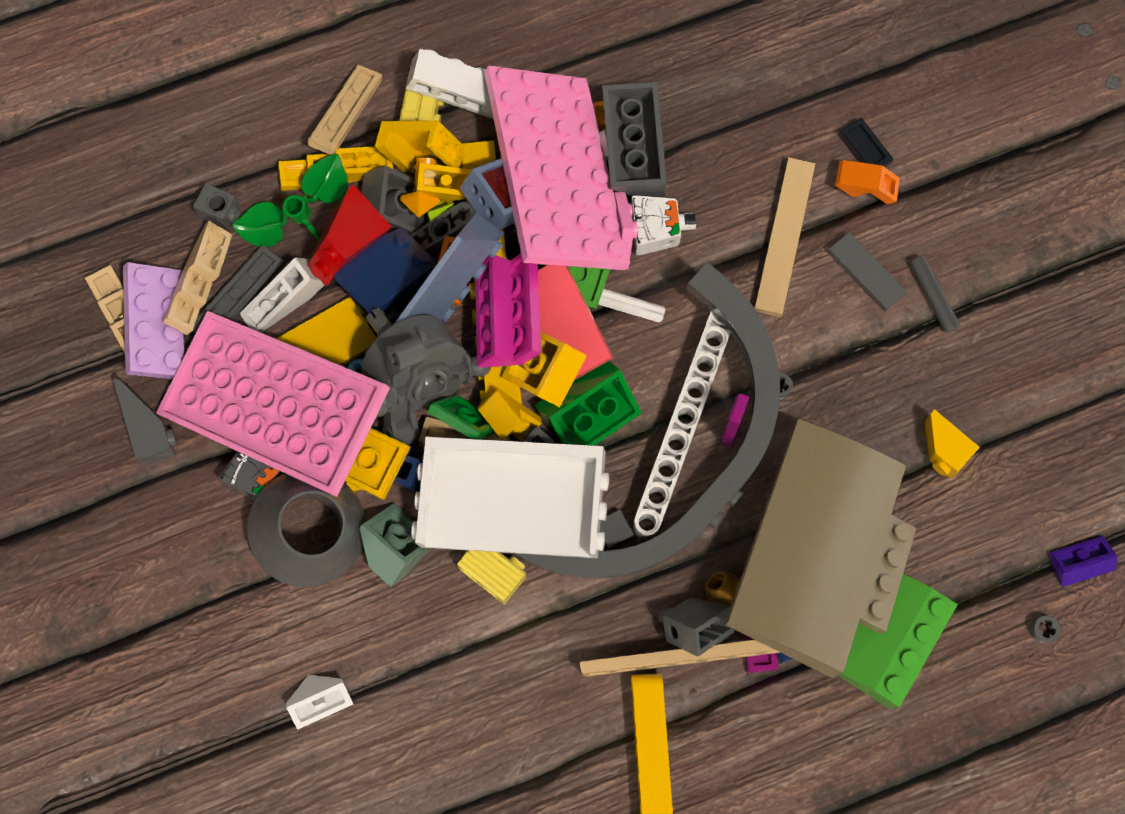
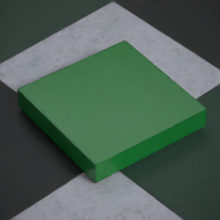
M457 394L431 403L428 413L470 439L481 440L496 433L480 413L478 407Z

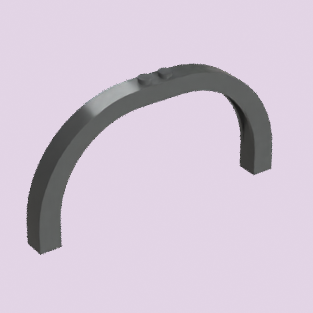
M708 262L689 281L687 291L711 310L733 334L745 357L752 385L751 418L747 434L735 458L677 523L649 541L620 550L598 551V558L511 554L544 571L565 577L610 579L636 574L655 567L678 554L690 545L708 525L714 528L725 516L721 513V510L728 503L733 507L744 494L740 489L753 474L764 456L778 417L780 401L778 363L770 336L755 308L736 286Z

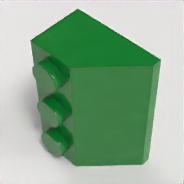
M610 361L574 380L560 407L544 399L535 405L546 427L559 444L595 446L642 414L621 370Z

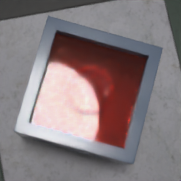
M502 158L472 169L460 189L476 213L498 229L515 224Z

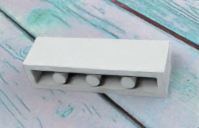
M418 50L412 59L405 89L494 119L484 74L486 69L468 66L458 59H448L438 55L433 50Z

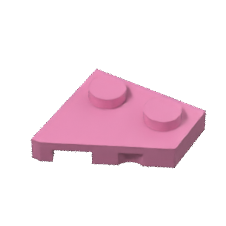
M614 192L622 228L621 238L625 240L630 261L633 238H637L638 226L636 221H632L633 207L631 203H628L625 192Z

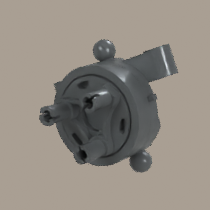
M376 308L373 310L376 318L371 313L366 317L367 322L376 331L377 339L365 351L362 375L390 387L376 417L384 415L383 434L409 445L417 442L420 437L415 411L452 396L462 383L470 384L472 376L484 377L490 372L491 367H478L477 355L470 358L445 324L437 317L418 315L394 324L389 321L382 309Z

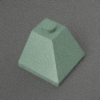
M395 503L362 524L359 528L369 568L390 587L407 576L431 549L421 548L415 543V539H412V524L414 520Z

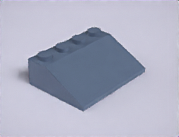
M475 213L395 324L418 315L434 316L446 323L455 311L451 305L456 299L462 301L471 289L467 283L472 277L478 280L487 267L483 264L484 260L488 255L494 258L503 244L499 240L504 232L478 213Z

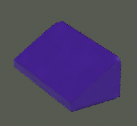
M1104 536L1049 553V558L1062 587L1112 572L1117 566L1118 556Z

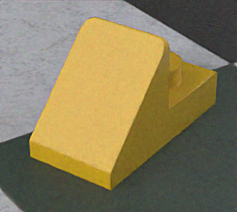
M496 388L478 406L480 413L502 440L511 434L522 442L537 426L542 424L540 416L499 388Z

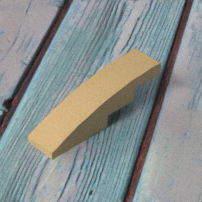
M210 221L205 224L178 280L164 315L163 323L185 335L193 331L199 310L206 304L213 281L219 277L233 234Z
M109 265L85 279L125 353L124 288L113 267Z

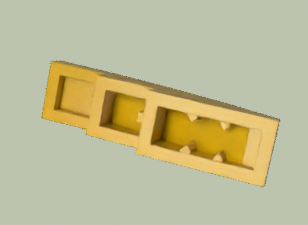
M376 147L338 148L335 153L341 157L348 177V183L362 181L364 173L382 166H388L393 169L392 162ZM330 154L307 155L306 160L278 161L281 191L300 190L302 178L307 170L321 159L330 156Z

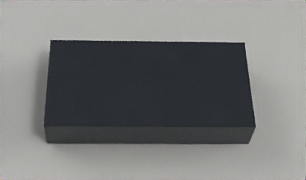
M862 117L839 131L838 136L858 162L882 165L884 167L892 164L893 157Z

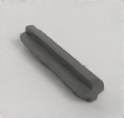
M922 255L914 258L910 265L944 332L950 333L957 330L960 323L926 257Z

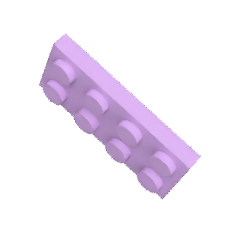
M130 262L123 266L126 374L166 379L174 378L184 358L183 333L162 321L181 276V270Z

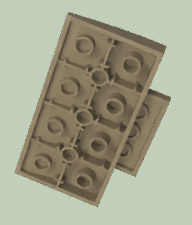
M797 419L787 443L725 625L831 678L844 673L858 623L878 634L887 631L916 532V527L891 515L906 465L852 439Z

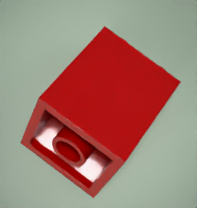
M354 184L349 187L331 214L307 265L313 275L320 279L325 286L335 281L334 275L379 238L386 235L392 227Z

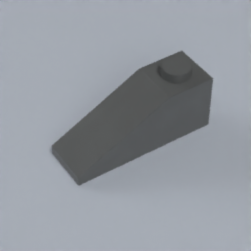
M119 378L114 379L113 383L136 460L142 466H146L176 456L174 446L178 445L173 429H168Z

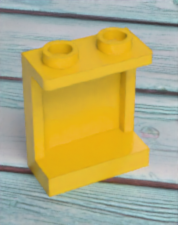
M438 120L382 121L375 147L404 173H413V165L416 163V158H440L447 166L460 168L466 148Z

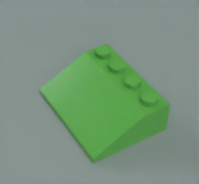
M903 574L887 631L878 634L858 623L844 673L838 676L886 708H900L958 604L935 589Z

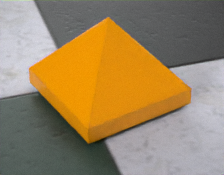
M421 191L405 194L400 197V201L418 218L440 203L438 197Z

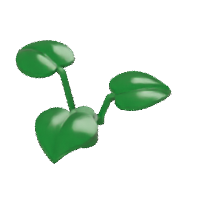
M338 154L327 156L315 163L304 174L301 189L307 196L312 198H307L306 196L301 198L298 195L289 196L283 203L282 212L273 203H258L248 209L241 218L232 224L235 231L248 243L257 247L264 245L266 248L275 246L283 239L281 226L287 224L289 217L294 223H304L319 241L321 236L308 220L311 216V209L308 203H315L319 198L323 203L331 204L337 202L345 195L348 189V177L341 157Z

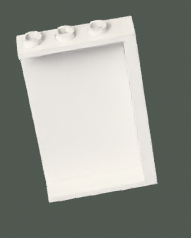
M426 437L423 463L418 465V480H421V489L415 495V509L418 510V519L412 524V539H415V543L421 548L598 558V550H604L605 533L600 532L601 521H606L607 503L602 502L603 491H608L609 473H604L606 455L604 447Z

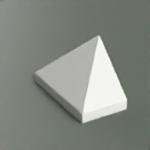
M308 675L285 705L296 728L300 729L353 705V701L342 679Z

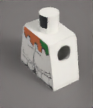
M632 196V221H636L638 226L637 238H634L636 255L676 247L680 244L681 230L696 229L695 213L679 214L676 199Z

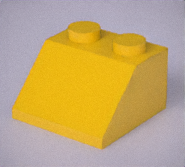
M541 332V354L523 365L507 366L502 377L560 407L587 355Z

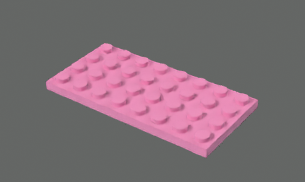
M488 65L484 74L523 263L626 270L630 265L625 240L621 238L622 228L614 193L610 187V176L605 155L598 137L599 129L587 78Z
M207 311L156 414L337 497L390 387Z

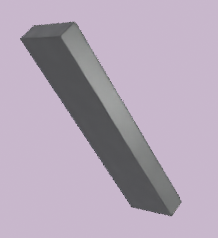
M262 245L197 316L192 333L196 334L207 311L234 321L240 315L239 313L285 265L284 261Z

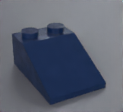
M400 227L379 238L334 275V279L374 316V309L380 308L384 311L416 294L438 262Z

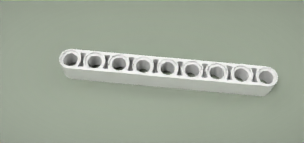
M712 311L710 312L634 519L633 531L641 540H651L659 532L731 334L726 325ZM716 338L720 345L716 347L711 346L706 340ZM706 363L711 367V371L702 372L697 368V365ZM692 388L698 389L702 396L693 398L688 394V390ZM687 414L691 416L693 422L683 424L679 421L678 416ZM671 440H678L683 444V448L681 450H673L668 443ZM662 466H669L674 474L670 477H664L659 473L658 469ZM658 492L662 494L664 501L655 504L651 502L649 495ZM642 519H649L654 523L655 527L650 531H645L641 529L639 522Z

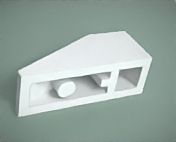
M294 258L239 313L249 328L262 333L310 300L324 286L322 281L316 278L307 266L310 259Z

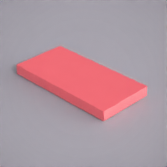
M547 265L538 270L540 331L587 355L575 380L613 359L568 266Z

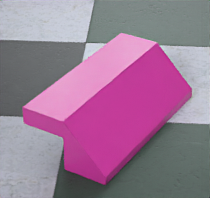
M519 254L511 261L497 255L494 258L488 256L483 262L487 266L478 280L475 279L477 366L486 368L523 365L541 354L538 264L523 263L522 254Z

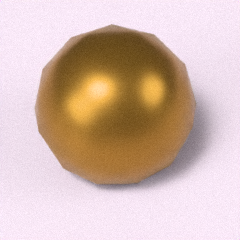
M728 571L714 573L706 582L705 596L708 601L732 605L740 580L736 575Z

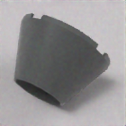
M285 473L268 483L253 502L247 523L248 541L258 564L274 579L295 587H317L338 579L357 561L364 546L359 528L366 522L360 500L345 482L336 497ZM312 499L323 503L330 509L336 521V536L332 545L324 553L306 555L297 552L288 545L281 531L282 514L288 505L298 500Z

